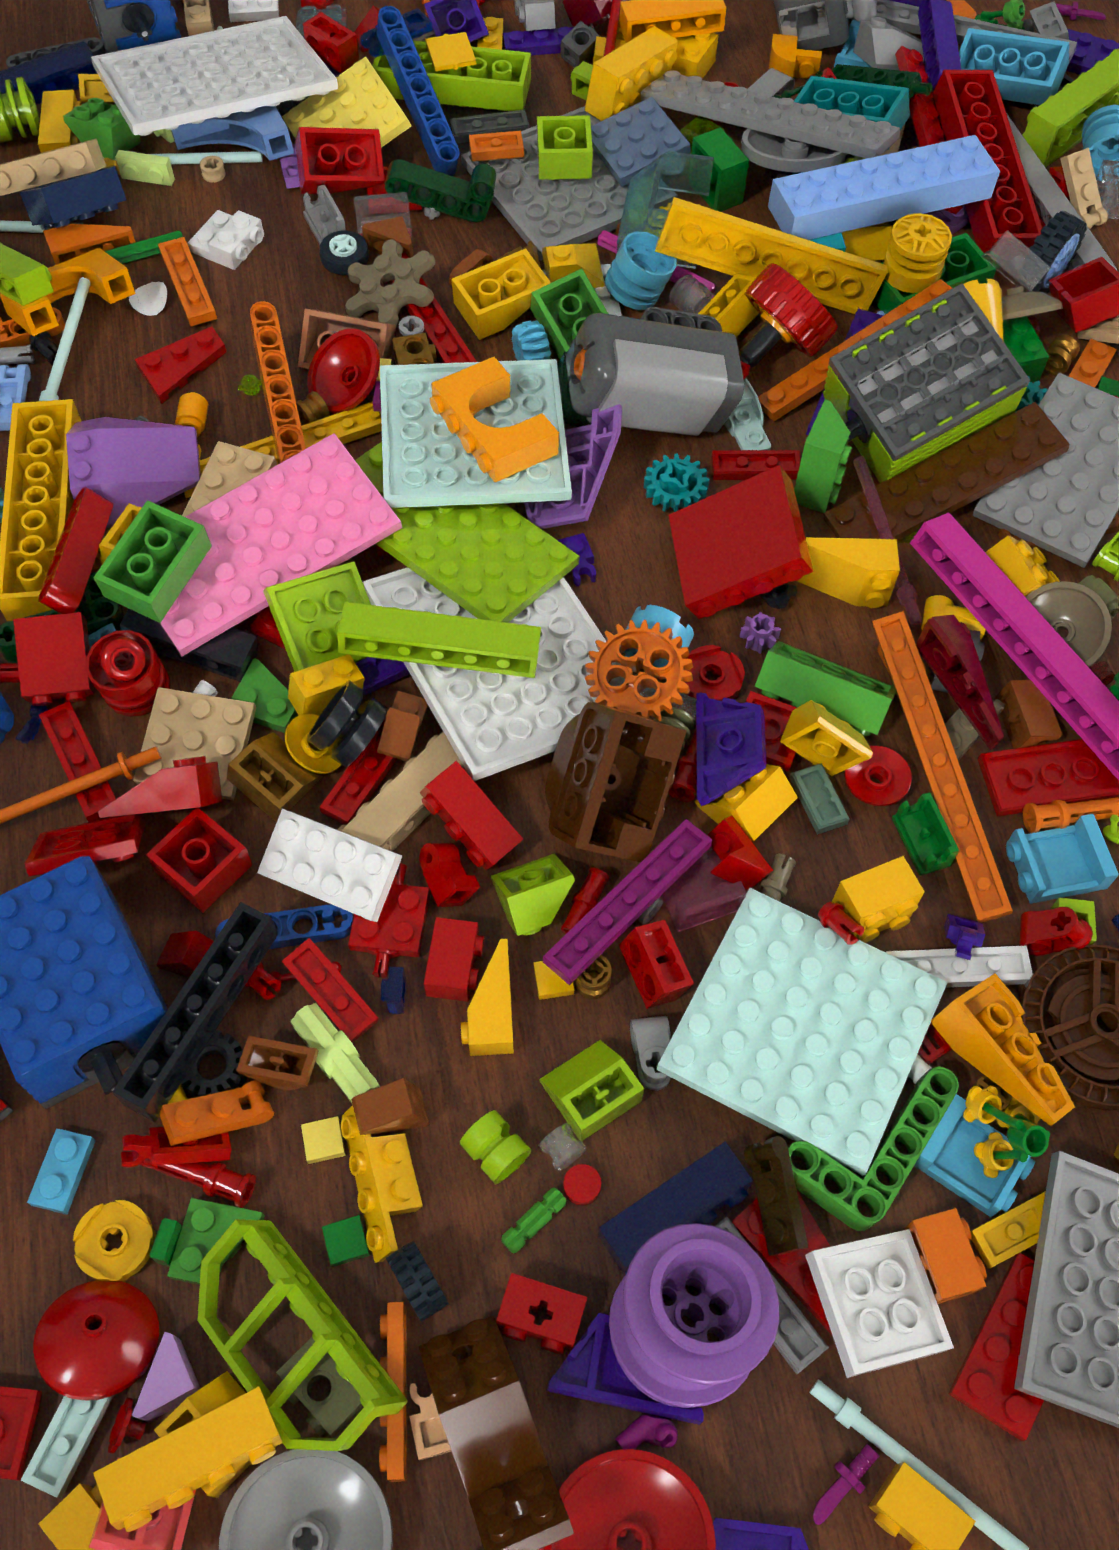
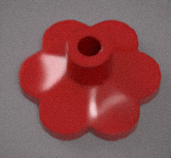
M127 1397L124 1405H121L117 1413L115 1424L109 1436L108 1453L114 1454L125 1437L140 1440L144 1433L146 1423L132 1419L133 1398Z

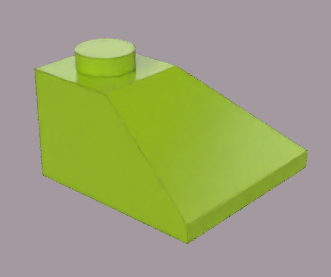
M555 853L491 876L508 922L517 936L522 934L532 935L539 932L542 927L550 925L575 882L573 874Z

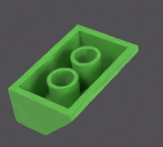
M826 399L805 442L794 488L798 505L821 513H825L829 504H835L838 499L841 486L837 484H841L847 468L842 466V464L846 465L852 447L847 445L851 432L832 402Z

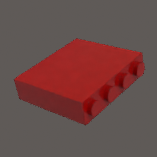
M780 465L668 515L685 606L698 619L710 617L720 610L739 605L744 600L759 594L768 593L773 588L790 581H797L804 575L814 572L793 483Z

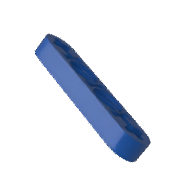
M332 904L264 913L272 917L274 925L278 927V936L269 949L301 945L308 938L314 943L343 939L350 935L353 923L351 912ZM337 915H341L344 920L339 928H335L332 923ZM318 917H322L323 919V931H320L319 922L317 920ZM229 919L222 921L218 925L215 937L218 936ZM300 919H309L313 922V926L309 932L298 934L293 930L295 923Z

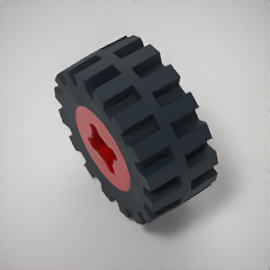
M414 1240L386 1257L420 1321L427 1319L449 1304Z

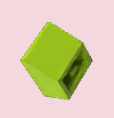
M601 1040L539 1079L580 1142L642 1102L644 1087L625 1060Z

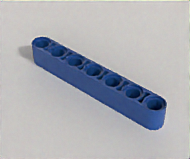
M384 6L378 13L377 37L434 170L453 176L457 169L460 154L458 145L400 11L393 6Z

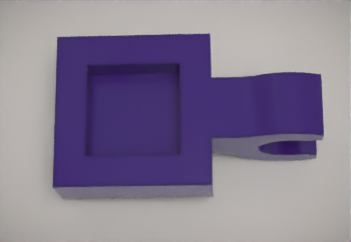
M947 915L944 930L946 938L956 945L955 957L971 960L972 945L982 947L985 937L983 924L958 916Z

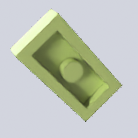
M118 150L115 158L122 179L167 186L173 185L175 177L169 157Z

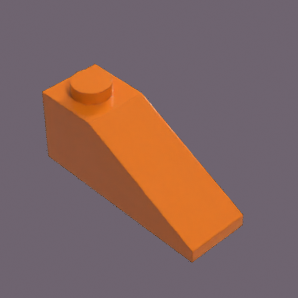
M68 224L43 231L55 265L97 248L107 251L135 243L130 226Z

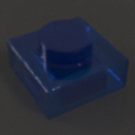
M389 967L388 979H382L381 1001H386L389 1013L404 1014L406 991L404 967Z

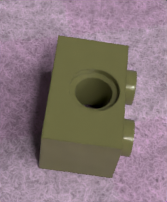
M313 1337L276 1372L282 1380L315 1342ZM328 1352L288 1398L293 1405L300 1400L310 1411L305 1420L320 1437L328 1432L330 1436L336 1438L364 1408L360 1402V1395L350 1382L339 1375L336 1370V1363ZM320 1379L330 1380L331 1392L329 1396L323 1401H314L311 1396V1389L314 1383Z

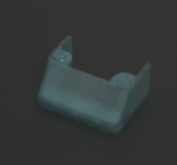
M668 151L661 154L633 176L629 181L617 238V252L625 237L635 231L648 232L659 237L668 211L654 208L658 189L709 196L714 157ZM677 259V266L696 269V264Z

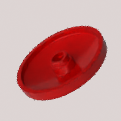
M622 1449L609 1451L586 1461L563 1482L558 1491L574 1534L544 1547V1550H716L713 1520L706 1501L698 1487L682 1469L654 1453L643 1450Z

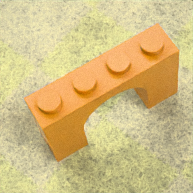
M97 248L48 268L52 277L50 283L54 292L25 306L1 293L0 298L7 315L30 335L35 336L59 326L51 304L62 297L75 294L81 277L90 280L89 293L99 295L109 304L136 293L127 267L102 249Z
M491 357L431 383L432 397H430V404L433 411L443 417L449 431L459 437L465 451L475 457L481 471L488 473L495 483L558 455L559 432L543 413L516 425L503 428L484 425L473 417L480 410L510 397V374L495 357Z

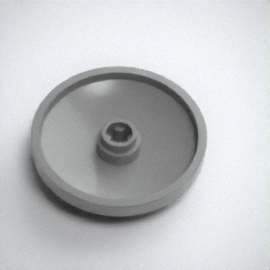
M748 128L742 135L741 150L746 157L759 166L778 171L808 172L835 166L845 161L849 155L840 151Z
M292 1449L276 1455L261 1464L244 1480L234 1494L226 1510L219 1537V1550H392L393 1548L392 1518L387 1500L380 1486L362 1465L338 1451Z

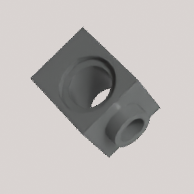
M580 21L561 40V57L574 68L583 61L588 63L594 55L596 36L599 37L596 30Z

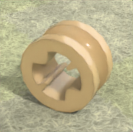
M207 156L200 161V169L204 180L207 182H218L224 179L226 172L223 160L220 157Z

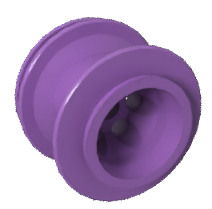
M699 1223L679 1224L666 1228L650 1237L638 1249L629 1264L627 1274L616 1289L610 1307L609 1329L612 1348L627 1378L638 1390L651 1399L668 1406L680 1408L707 1406L719 1402L735 1392L747 1379L750 1371L756 1368L768 1354L776 1338L779 1325V1299L776 1285L769 1269L760 1256L745 1241L731 1232L716 1226ZM685 1286L695 1287L698 1291V1296H692L687 1293ZM662 1294L671 1298V1306L664 1305ZM709 1304H716L722 1315H714L709 1309ZM687 1316L691 1318L695 1325L693 1327L685 1325L682 1317ZM707 1334H715L719 1341H708Z

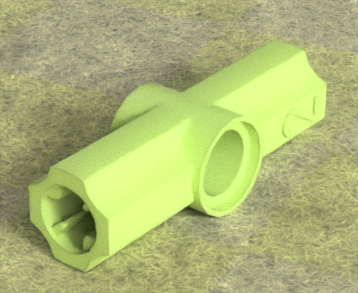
M316 1002L306 1005L296 1012V1015L290 1021L295 1031L308 1047L316 1048L319 1051L316 1063L329 1079L333 1078L351 1103V1099L354 1096L380 1087L376 1078L359 1059L360 1055L343 1031L340 1030L338 1032Z

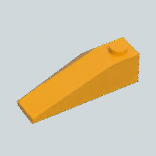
M994 973L953 1000L931 1020V1023L954 1052L1048 1125L1052 1126L1075 1108L1054 1066L1045 1063L1037 1047L1042 1043L1037 1034L1029 1033L1027 1027L1023 1024L1021 1016L1025 1014V1011L1020 1002Z

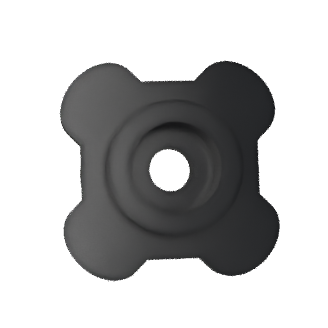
M785 583L773 588L768 593L760 594V596L772 608H785L790 598L796 596L797 588L794 585Z

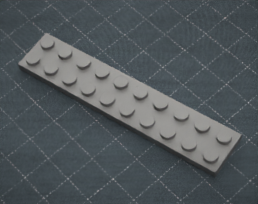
M673 70L665 72L664 75L641 91V101L653 97L661 107L863 158L881 156L900 136V127L891 126L886 121L875 122L866 120V117L861 115L850 116L842 114L840 110H825L810 103L800 104L794 102L791 98L779 99L771 97L766 92L755 93L747 91L745 87H730L720 81L709 82L702 80L699 76L688 77L680 75L678 71Z

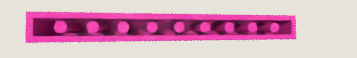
M950 513L924 522L910 544L1119 780V700Z

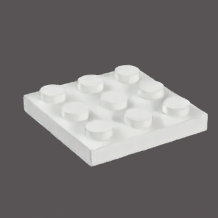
M910 1229L818 1249L805 1255L847 1378L942 1353L954 1348Z

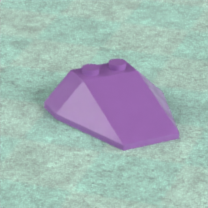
M620 404L600 412L599 408L593 409L590 425L565 430L572 497L571 500L524 502L528 520L540 529L588 521L621 434L622 406Z
M102 417L76 422L66 434L69 482L73 499L86 486L111 501L114 505L106 528H112L129 503L141 508L147 500L160 505L195 487L201 477L195 427Z

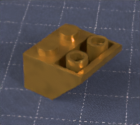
M272 732L252 741L228 764L226 779L277 823L281 810H290L323 775L301 767L291 757L285 742Z

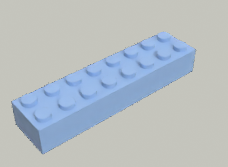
M972 135L773 179L768 208L782 232L810 240L898 220L908 214H924L990 199L1000 170L977 136Z

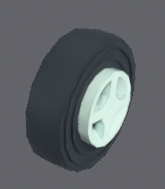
M348 230L333 232L326 236L320 244V260L331 273L348 275V268L351 264L357 262L366 265L368 262V245L364 237L356 232Z

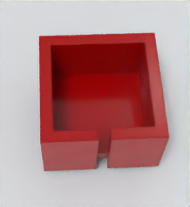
M1099 257L1048 280L1051 296L1062 302L1063 309L1055 311L1062 319H1065V322L1075 333L1087 330L1097 323L1119 315V272L1103 257Z

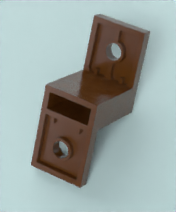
M494 1316L473 1320L464 1328L447 1335H437L430 1339L428 1343L418 1346L436 1408L465 1487L484 1550H539L574 1534L570 1519L549 1469L519 1378ZM522 1514H526L525 1516H523V1517H521V1518L515 1519L516 1517H518V1516H520V1515H522Z

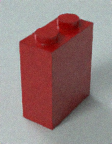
M81 612L13 619L22 698L27 702H32L33 706H46L53 704V699L66 698V702H81L86 700V696L95 695L94 685L90 681L85 669L90 644L87 619Z

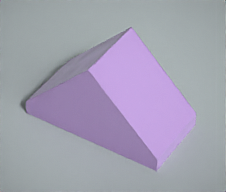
M164 1332L132 1414L133 1417L146 1422H150L176 1408L187 1397L201 1389L181 1339L171 1333Z

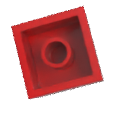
M195 808L146 854L155 873L202 913L253 865L246 847L199 808Z

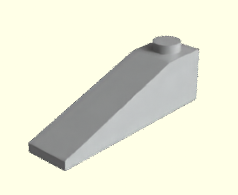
M871 17V20L860 21L853 52L872 68L899 70L895 53L901 46L910 50L915 49L923 57L921 39L886 23V19L881 17Z

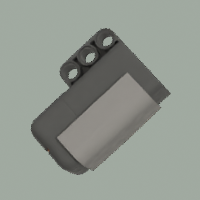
M658 307L647 308L640 319L593 313L584 320L566 354L565 361L571 405L576 413L586 416L589 422L592 421L593 409L599 408L600 412L620 404L622 406L621 427L698 436L702 431L717 433L740 403L744 393V378L736 337L733 333L722 332L720 323L708 315Z

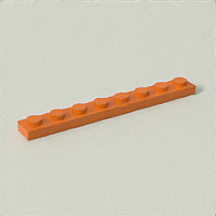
M940 279L758 396L762 411L773 421L781 418L824 390L825 380L828 377L829 359L832 356L953 288Z

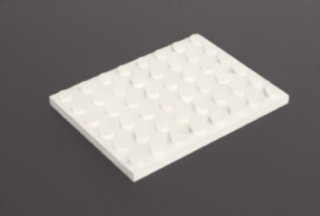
M287 16L91 57L94 69L134 135L141 136L150 135L153 131L161 129L173 130L178 128L179 125L187 123L199 124L209 118H225L231 113L240 111L252 112L262 106H278L284 101H300L305 99L306 96L315 94L326 95L330 91L338 89L337 78Z
M408 567L362 582L369 601L374 606L396 607L405 610L427 611L436 614L478 619ZM564 577L508 622L541 627L535 678L404 662L463 767L474 781L554 752L560 734L566 724L573 717L581 713L585 704L595 702L597 698L591 697L588 689L592 686L587 685L585 677L590 675L586 671L585 664L593 663L589 657V651L599 652L595 641L606 642V640ZM618 662L612 663V665H621ZM616 677L609 684L611 686H620L624 683L625 679L623 677Z

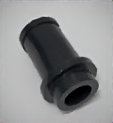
M46 331L35 336L31 335L29 339L31 347L35 351H39L53 365L55 360L53 356L56 357L58 346L52 341L51 335Z

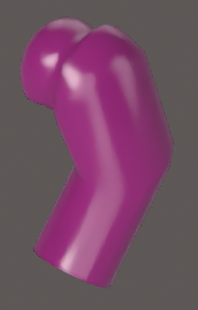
M643 1414L615 1437V1440L621 1449L635 1450L643 1442L663 1448H671L678 1440V1432L674 1423L669 1419Z

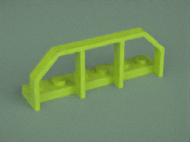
M235 1219L201 1261L197 1321L245 1390L249 1392L258 1386L260 1387L286 1449L322 1451L350 1449L376 1417L398 1414L408 1400L272 1221ZM243 1238L247 1243L246 1248L254 1258L260 1260L268 1271V1278L274 1286L234 1334L230 1336L217 1318L220 1263L239 1240ZM287 1297L293 1313L303 1319L313 1332L312 1337L315 1342L271 1394L243 1355L241 1349L281 1301ZM328 1352L336 1363V1370L339 1375L350 1382L360 1395V1402L364 1408L337 1439L301 1437L281 1407Z

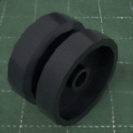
M350 680L333 696L307 736V741L319 750L329 747L335 741L332 747L331 758L344 767H348L370 743L388 711V707L375 698L367 700L361 705L363 689Z

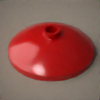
M344 329L326 339L315 353L308 371V392H317L325 401L329 413L337 414L355 408L373 389L379 373L380 355L377 344L372 337L359 329Z
M95 1280L75 1286L59 1296L48 1307L39 1321L33 1342V1353L37 1369L50 1388L71 1399L98 1400L118 1394L134 1384L152 1363L158 1349L160 1337L158 1316L149 1298L138 1288L128 1283ZM93 1322L102 1323L96 1330L87 1329Z

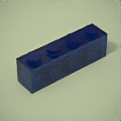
M82 41L0 71V91L2 94L6 93L5 80L7 79L11 80L14 90L18 91L16 78L23 77L37 105L42 103L43 91L78 90V74H97L91 59L94 55L86 42Z
M725 1141L600 1226L598 1236L623 1275H625L638 1249L650 1237L666 1228L679 1224H711L718 1218L716 1214L718 1209L726 1204L733 1208L749 1196L746 1190L751 1185L753 1179Z

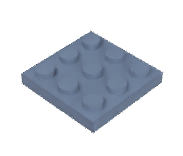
M653 97L591 126L592 148L621 187L691 152L690 143Z

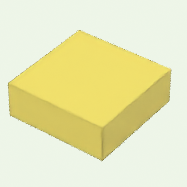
M338 1116L301 1124L308 1164L346 1156Z

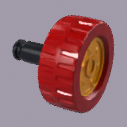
M771 263L755 278L745 292L747 299L761 314L760 318L764 324L739 351L740 361L750 365L751 370L780 339L786 343H791L803 354L812 357L836 333L838 325L828 310L805 286L782 267Z

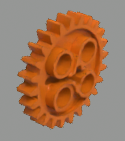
M630 620L629 629L624 630L620 624H617L618 633L613 635L606 630L607 641H595L599 652L589 651L588 653L593 663L585 664L586 671L590 673V675L585 677L587 685L592 686L588 689L591 697H597L595 703L647 718L654 715L660 722L662 721L661 711L665 710L672 715L674 712L671 704L673 702L678 705L683 704V699L679 693L689 694L690 692L689 685L685 683L693 681L692 672L687 671L693 668L692 660L686 659L689 656L688 647L680 648L682 646V638L679 636L672 639L673 633L671 628L661 633L659 622L652 629L648 628L647 620H643L640 628H636L633 620ZM629 648H635L638 650L637 653L631 657H625L622 655V653ZM661 658L669 661L666 666L661 668L652 665L654 661ZM618 662L621 665H612V663ZM616 677H623L625 679L624 683L620 686H611L609 684ZM658 680H667L665 683L658 682ZM645 688H654L656 690L655 694L651 697L640 695L641 691Z

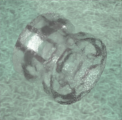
M565 1123L553 1130L539 1144L540 1149L552 1157V1165L556 1171H561L571 1165L587 1149L582 1141H577L574 1138L573 1129L569 1123Z

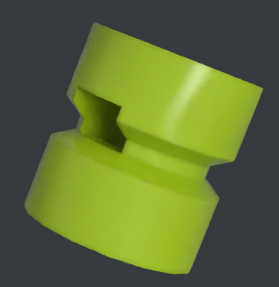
M496 1110L485 1114L475 1122L461 1138L460 1145L473 1160L481 1159V1169L494 1184H499L525 1162L531 1153V1149L518 1134H509L510 1125Z

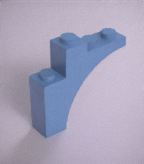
M262 106L252 112L240 111L231 113L225 118H209L199 124L187 123L171 130L178 150L206 144H235L257 150L264 154L269 161L294 154L288 128L276 106Z

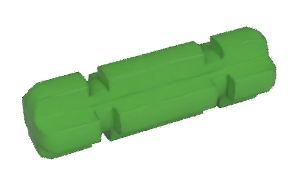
M555 1187L551 1188L543 1196L542 1202L537 1201L516 1222L517 1226L515 1228L510 1227L502 1235L501 1241L505 1247L513 1254L517 1253L525 1245L527 1238L531 1239L552 1219V1213L557 1214L566 1205L567 1200L564 1195Z

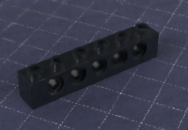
M242 902L239 903L112 1091L124 1106L153 1122L157 1121L160 1116L161 1106L168 1104L278 936L272 917Z

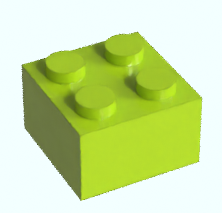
M590 115L537 116L539 180L592 178L593 148Z

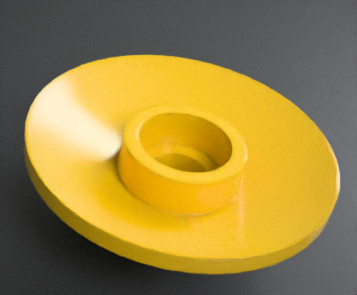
M302 714L295 717L288 724L285 731V744L291 757L301 767L314 773L327 774L337 770L341 764L331 758L332 747L335 741L329 747L319 750L307 741V736L319 715Z

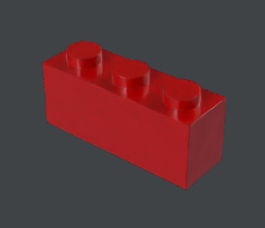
M457 760L428 783L420 792L423 796L422 803L426 809L433 815L438 814L446 823L444 825L446 832L455 841L460 840L468 849L466 852L467 856L477 867L482 866L485 870H488L523 840L521 835Z

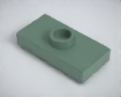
M822 763L791 773L789 779L817 835L848 825L850 819Z

